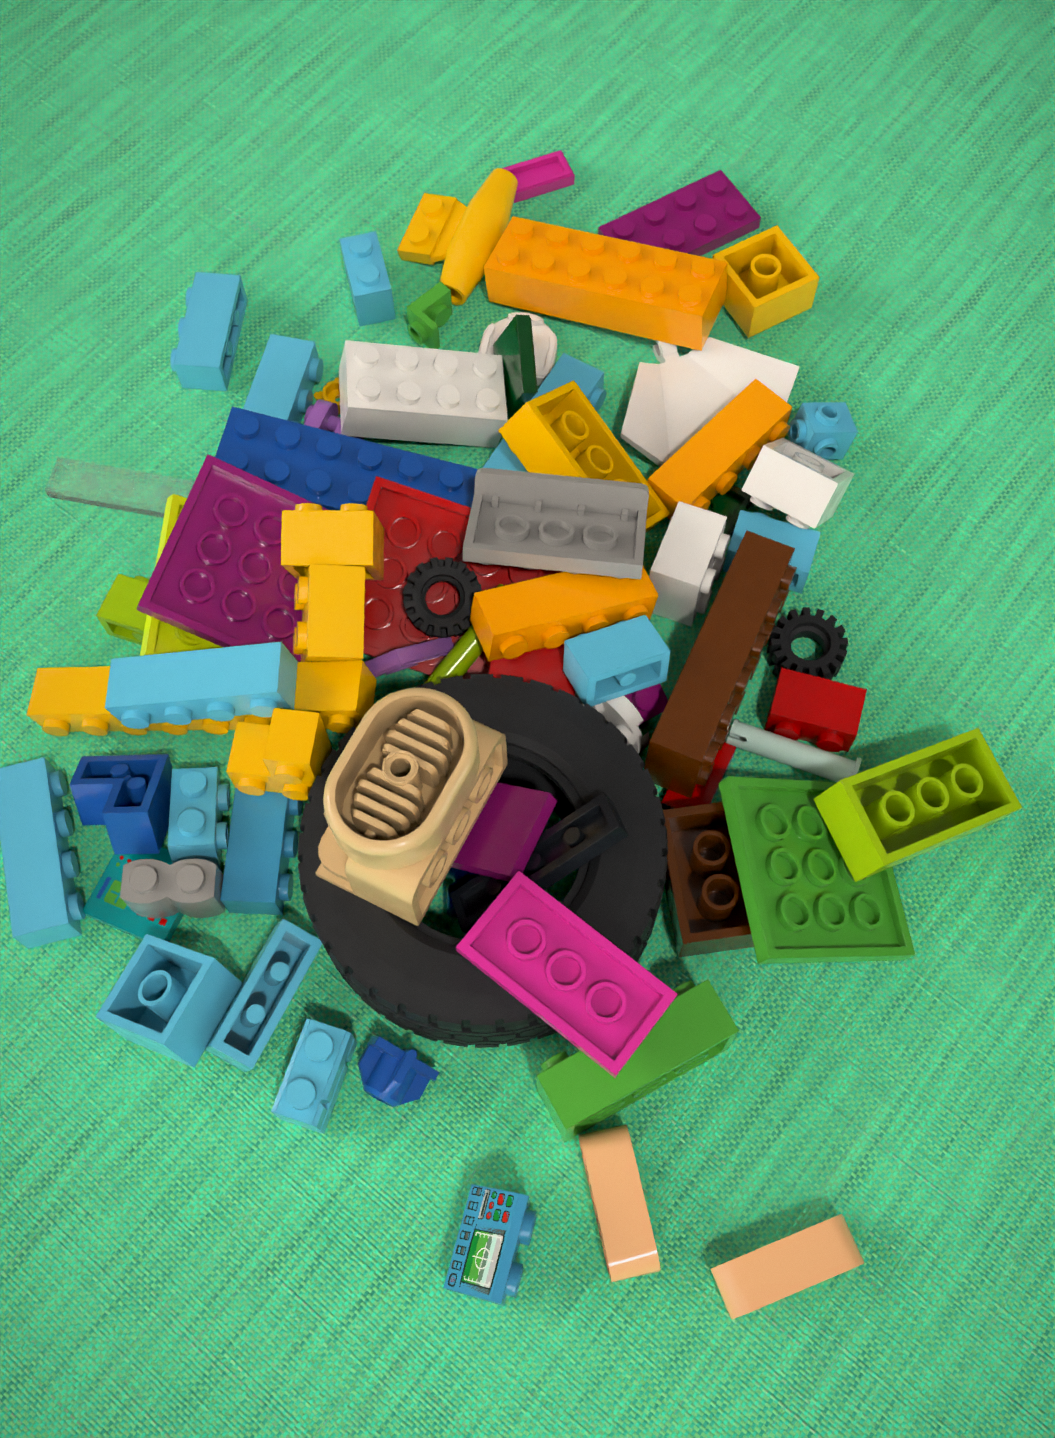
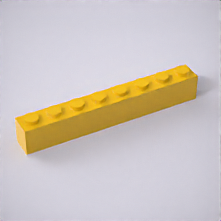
M363 661L298 662L294 710L320 713L325 729L337 733H348L353 726L357 728L359 721L373 706L377 679ZM110 666L37 668L27 716L39 724L45 733L54 736H67L69 732H85L90 735L105 736L108 734V731H123L137 736L146 735L148 731H164L173 735H185L188 730H203L207 733L223 735L227 734L228 730H235L237 721L270 725L272 718L241 715L234 716L230 721L198 719L191 720V723L187 725H174L165 722L149 724L144 729L129 728L124 726L121 721L105 709Z

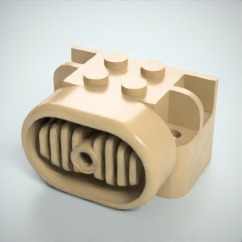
M407 688L393 692L377 701L360 721L327 778L323 796V814L328 823V828L318 846V855L322 863L317 869L316 875L419 926L508 764L505 734L473 720L458 701L437 690Z

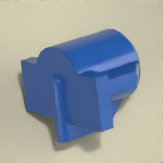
M371 1036L366 1049L358 1061L364 1091L390 1107H396L420 1099L429 1081H435L439 1072L416 1058V1050L400 1049L380 1036Z

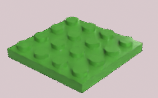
M729 776L718 783L758 964L902 961L915 956L893 867L855 882L813 800L837 782Z

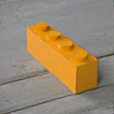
M755 379L648 478V483L671 513L667 518L671 521L679 501L707 510L712 498L718 493L721 495L726 494L736 482L737 475L744 468L748 470L753 468L763 445L786 436L790 429V425L787 423L792 406L759 380Z
M644 566L641 579H619L611 576L561 572L475 592L470 621L488 662L501 658L513 659L525 652L540 648H557L563 645L565 640L615 625L620 621L630 620L642 615H646L650 620L659 595Z

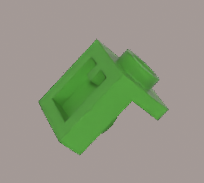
M441 281L407 306L409 323L407 328L411 337L418 344H425L428 348L439 349L438 327L443 326L450 316L453 315L451 290Z

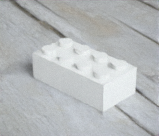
M345 340L339 366L341 434L353 437L497 448L502 436L498 430L508 421L502 355Z

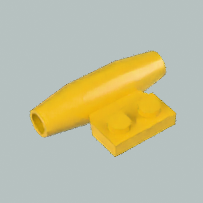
M502 168L492 170L467 207L458 201L457 197L423 194L397 251L401 260L434 265L435 262L445 260L440 281L451 290L453 305L464 304L485 275L484 265L510 221L518 186L517 178L510 171Z

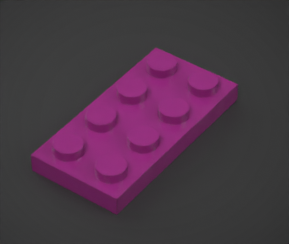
M719 170L598 227V234L702 256L758 229L761 217L723 171Z

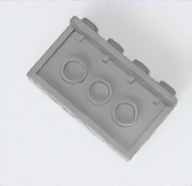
M480 468L475 475L474 497L463 544V561L484 565L495 564L526 569L563 571L572 574L582 573L611 576L619 579H641L649 488L642 483Z

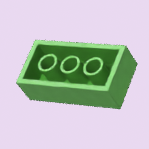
M708 979L697 986L690 980L673 989L678 994L616 1078L582 1051L570 1057L566 1051H563L540 1065L543 1072L536 1075L537 1092L564 1142L728 1050L739 1029Z

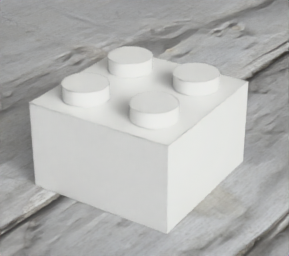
M781 438L763 445L742 491L751 495L750 501L766 510H772L774 507L788 514L786 520L802 529H809V527L815 529L833 516L854 473L785 438Z
M680 501L678 502L650 570L649 578L659 595L653 614L691 627L697 612L705 614L712 595L711 588L714 579L718 580L726 558L724 555L730 540V535L724 534L726 516Z

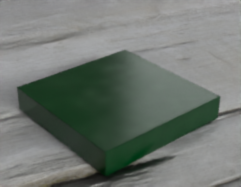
M516 314L493 344L494 355H502L508 419L538 392L530 315Z

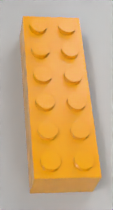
M513 216L484 265V274L489 302L702 351L726 299L728 262Z

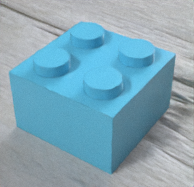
M146 934L97 1013L96 1018L126 1040L194 1068L240 989L242 982L215 958Z

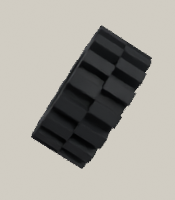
M438 557L431 558L430 562L425 564L422 562L416 566L417 569L414 573H410L403 590V603L409 620H411L416 629L421 630L432 638L433 636L448 638L462 635L472 625L470 614L474 593L482 591L476 574L473 570L470 571L465 563L461 561L459 563L455 562L453 558L445 557L443 560H438ZM439 582L452 584L460 594L459 606L454 612L447 615H438L432 612L426 604L427 591L432 585Z
M803 607L800 615H798L796 609L789 611L787 618L782 616L778 620L777 625H774L767 646V653H769L767 658L768 665H775L772 673L777 678L782 667L832 680L833 676H837L847 654L848 637L843 638L845 633L844 627L842 625L834 627L837 619L833 615L827 620L823 619L825 611L817 609L815 615H810V607ZM796 638L812 639L822 647L823 655L817 660L802 659L793 653L791 643Z

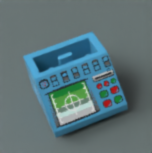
M471 1185L443 1288L501 1306L505 1305L507 1296L516 1298L524 1269L523 1264L516 1262L520 1244L530 1245L537 1218L536 1211L529 1209V1196L490 1187Z

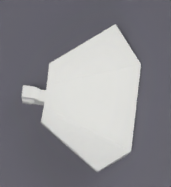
M712 337L707 338L702 351L693 349L683 356H679L676 345L655 340L657 344L653 346L652 351L660 364L639 362L620 438L661 467L755 379L788 402L800 366Z

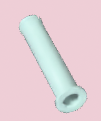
M738 719L734 720L730 736H728L726 742L737 748L835 782L857 774L862 760L857 757L856 761L740 722Z

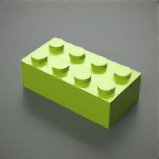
M979 727L844 778L813 799L855 882L986 828L1022 808Z

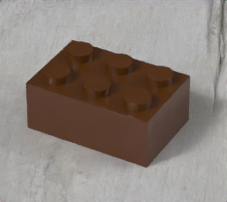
M723 802L663 810L666 821L664 826L667 829L668 839L665 890L678 958L754 947Z

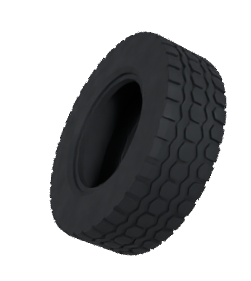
M471 674V679H463L461 675L441 679L440 684L434 685L432 681L415 687L429 688L451 696L466 709L473 720L505 734L508 764L498 783L551 793L557 800L553 811L561 820L603 792L613 801L629 836L579 867L576 879L561 904L638 962L651 936L664 891L668 864L667 829L664 826L666 821L661 800L659 797H656L658 791L648 769L643 770L645 764L633 745H626L627 738L611 721L607 724L605 716L586 703L583 706L579 698L561 689L559 692L553 691V686L532 679L530 683L524 682L523 677L501 675V678H493V674ZM353 726L338 742L339 749L337 751L333 749L322 765V776L317 775L308 794L310 804L305 803L300 829L303 833H299L298 860L300 862L298 863V871L303 900L313 928L336 969L353 991L378 1014L384 1015L387 1020L405 1030H412L414 1034L433 1041L443 1040L444 1044L463 1047L475 1045V1048L499 1047V1044L506 1043L507 1046L527 1043L532 1038L537 1037L541 1039L557 1033L546 1022L458 953L456 946L462 939L436 931L423 922L416 926L316 875V871L322 863L318 855V846L328 828V823L323 814L324 788L332 768L356 730Z

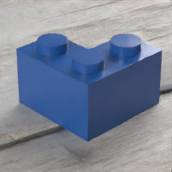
M169 754L81 757L69 785L82 825H105L115 855L160 853L169 827L173 769Z

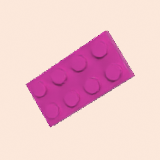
M520 871L515 874L456 946L458 953L614 1078H616L678 995Z

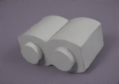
M140 859L123 865L120 898L140 916L165 918L181 912L189 917L209 918L225 912V906L220 901L223 874L218 866L210 861L184 859L169 865L160 860Z

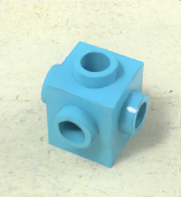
M808 402L801 404L795 418L790 422L788 436L791 442L826 460L844 458L858 431L846 402Z

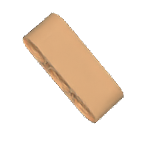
M627 1125L578 1135L611 1283L659 1272L661 1270L659 1256Z
M840 1214L711 1268V1272L732 1320L864 1264V1261L843 1214Z

